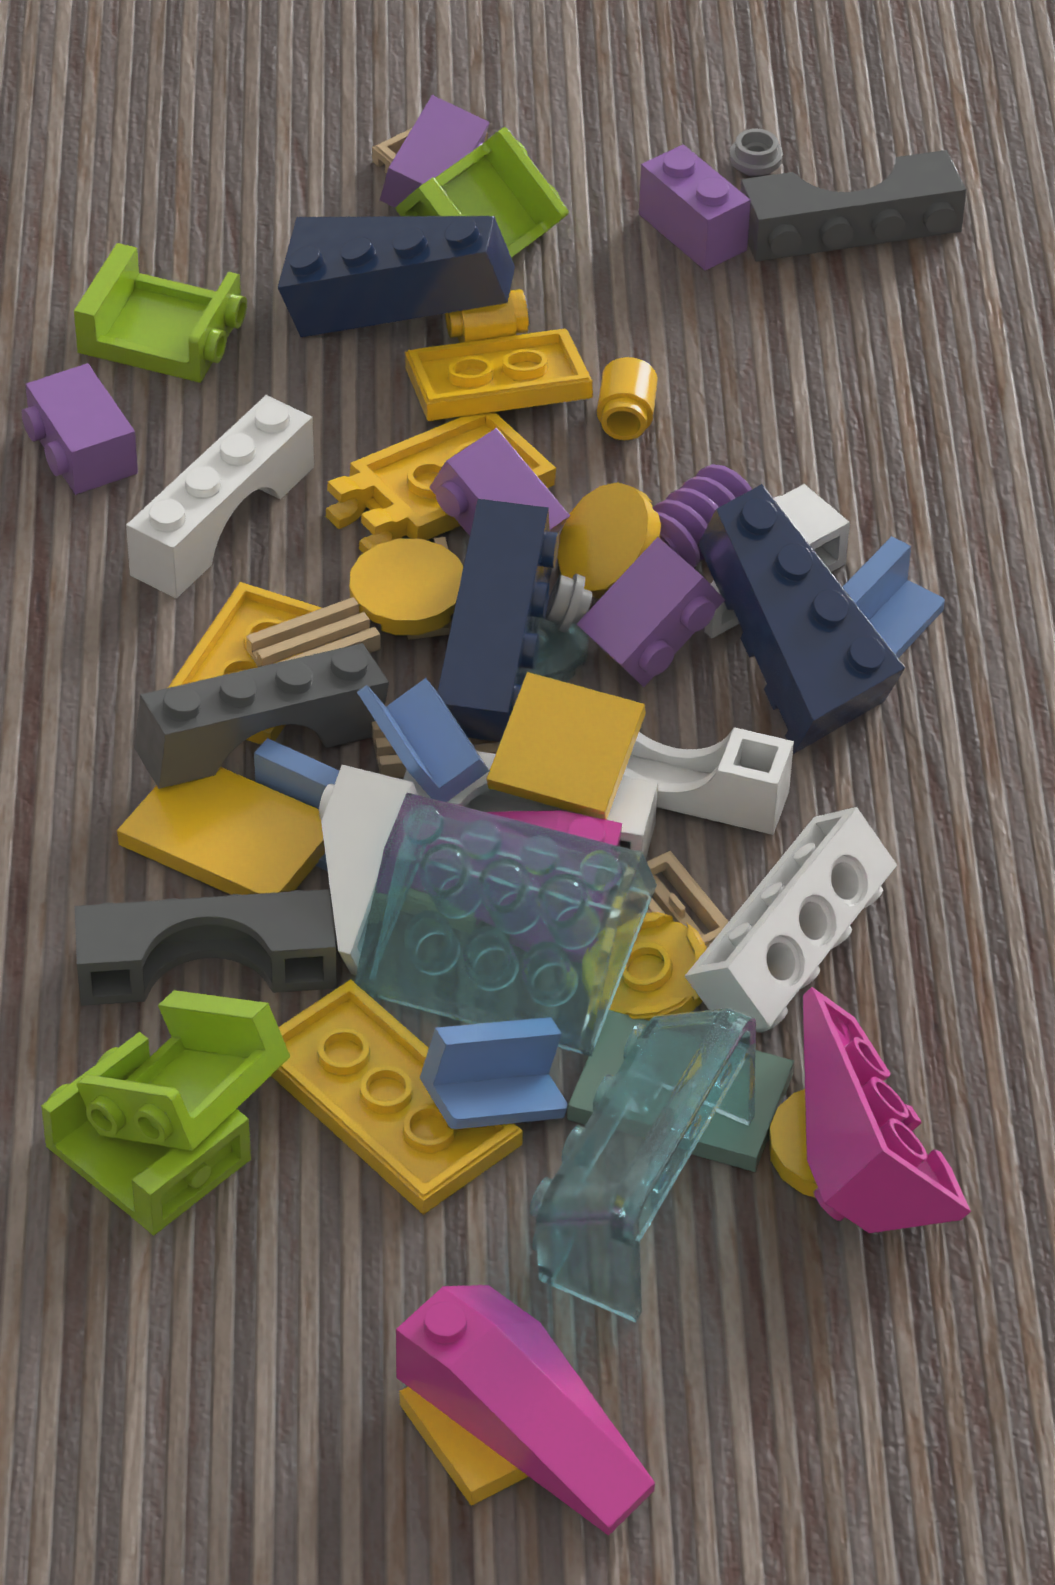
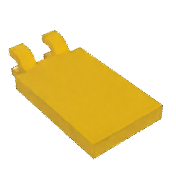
M496 412L462 416L351 462L349 477L342 476L328 481L327 491L339 502L326 508L325 517L338 529L352 524L361 516V523L372 533V535L359 540V550L362 553H365L377 544L401 539L405 535L410 539L428 540L461 526L454 517L449 516L442 510L436 495L429 487L446 460L495 428L501 432L547 488L555 484L556 467ZM366 507L370 509L369 511L363 513Z

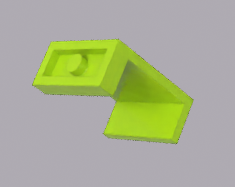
M138 1032L120 1047H114L105 1052L96 1065L72 1083L64 1084L57 1088L48 1100L41 1105L46 1147L154 1236L251 1160L249 1118L236 1109L193 1151L98 1135L96 1129L87 1118L86 1106L77 1088V1083L87 1074L126 1080L150 1058L149 1039L141 1032Z

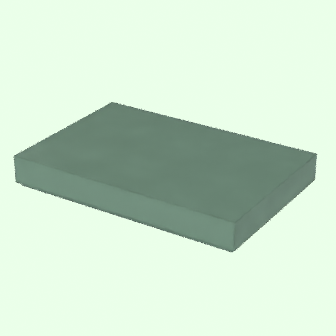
M608 1010L568 1103L567 1120L756 1172L769 1138L771 1122L777 1108L783 1102L792 1079L794 1060L652 1021L632 1019L629 1015Z

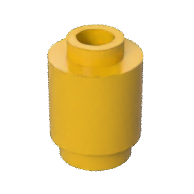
M522 289L510 290L508 303L445 313L448 335L450 338L458 337L459 343L527 333L529 328L527 303Z
M632 357L618 358L607 364L602 372L597 417L603 430L612 438L618 440L636 439L652 423L658 378L652 366L645 361Z

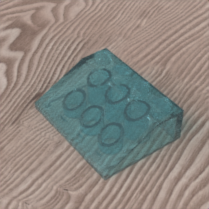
M407 792L383 850L355 983L369 996L471 1024L551 1017L562 1033L558 1048L592 1056L657 883L643 852Z

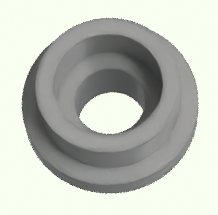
M748 129L741 132L730 148L731 164L734 168L748 176L760 177L772 173L782 163L783 151L778 144L777 137L764 129Z
M575 574L573 578L559 575L553 586L548 600L545 620L556 623L558 631L567 633L572 623L577 624L589 610L592 591L584 589L585 576Z

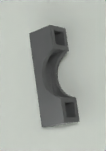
M947 150L896 157L891 174L883 182L860 191L836 192L821 189L805 182L794 172L741 179L740 190L751 200L748 245L756 262L962 232L966 188Z
M361 643L140 694L134 749L160 789L216 775L227 756L243 741L260 731L279 725L297 724L309 727L315 731L325 748L371 738L372 721L375 720L357 691L368 685L385 705L389 681L364 644Z
M330 889L294 890L290 892L247 895L232 894L228 896L186 899L170 898L156 901L75 906L76 959L81 1006L145 1002L153 985L166 972L180 964L205 958L227 959L246 965L265 980L273 993L337 988L336 945Z

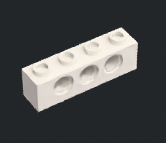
M857 807L814 817L685 975L688 982L727 1035L750 1030L765 1032L778 1025L788 1013L786 1006L796 993L820 973L818 965L829 951L845 941L851 934L852 928L850 925L862 909L874 903L883 892L881 885L896 868L897 864Z

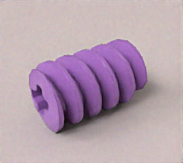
M712 464L702 468L695 477L688 479L680 489L670 493L665 501L657 503L652 508L659 514L661 522L660 539L695 569L700 560L704 559L698 543L715 510L752 490V488L737 472L725 466Z

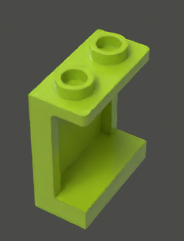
M506 127L501 128L487 141L437 177H432L395 207L400 216H494L511 258L569 214L557 190L546 181L529 158L525 147L514 138Z
M116 243L74 309L77 353L201 383L212 363H219L221 361L227 338L233 328L239 329L244 321L247 299L245 296H241L240 274L228 272L217 291L139 273L137 247Z
M177 990L171 992L158 1004L171 1035L168 1041L126 1080L87 1074L77 1083V1088L86 1106L87 1118L96 1129L98 1135L193 1151L290 1058L269 1003Z

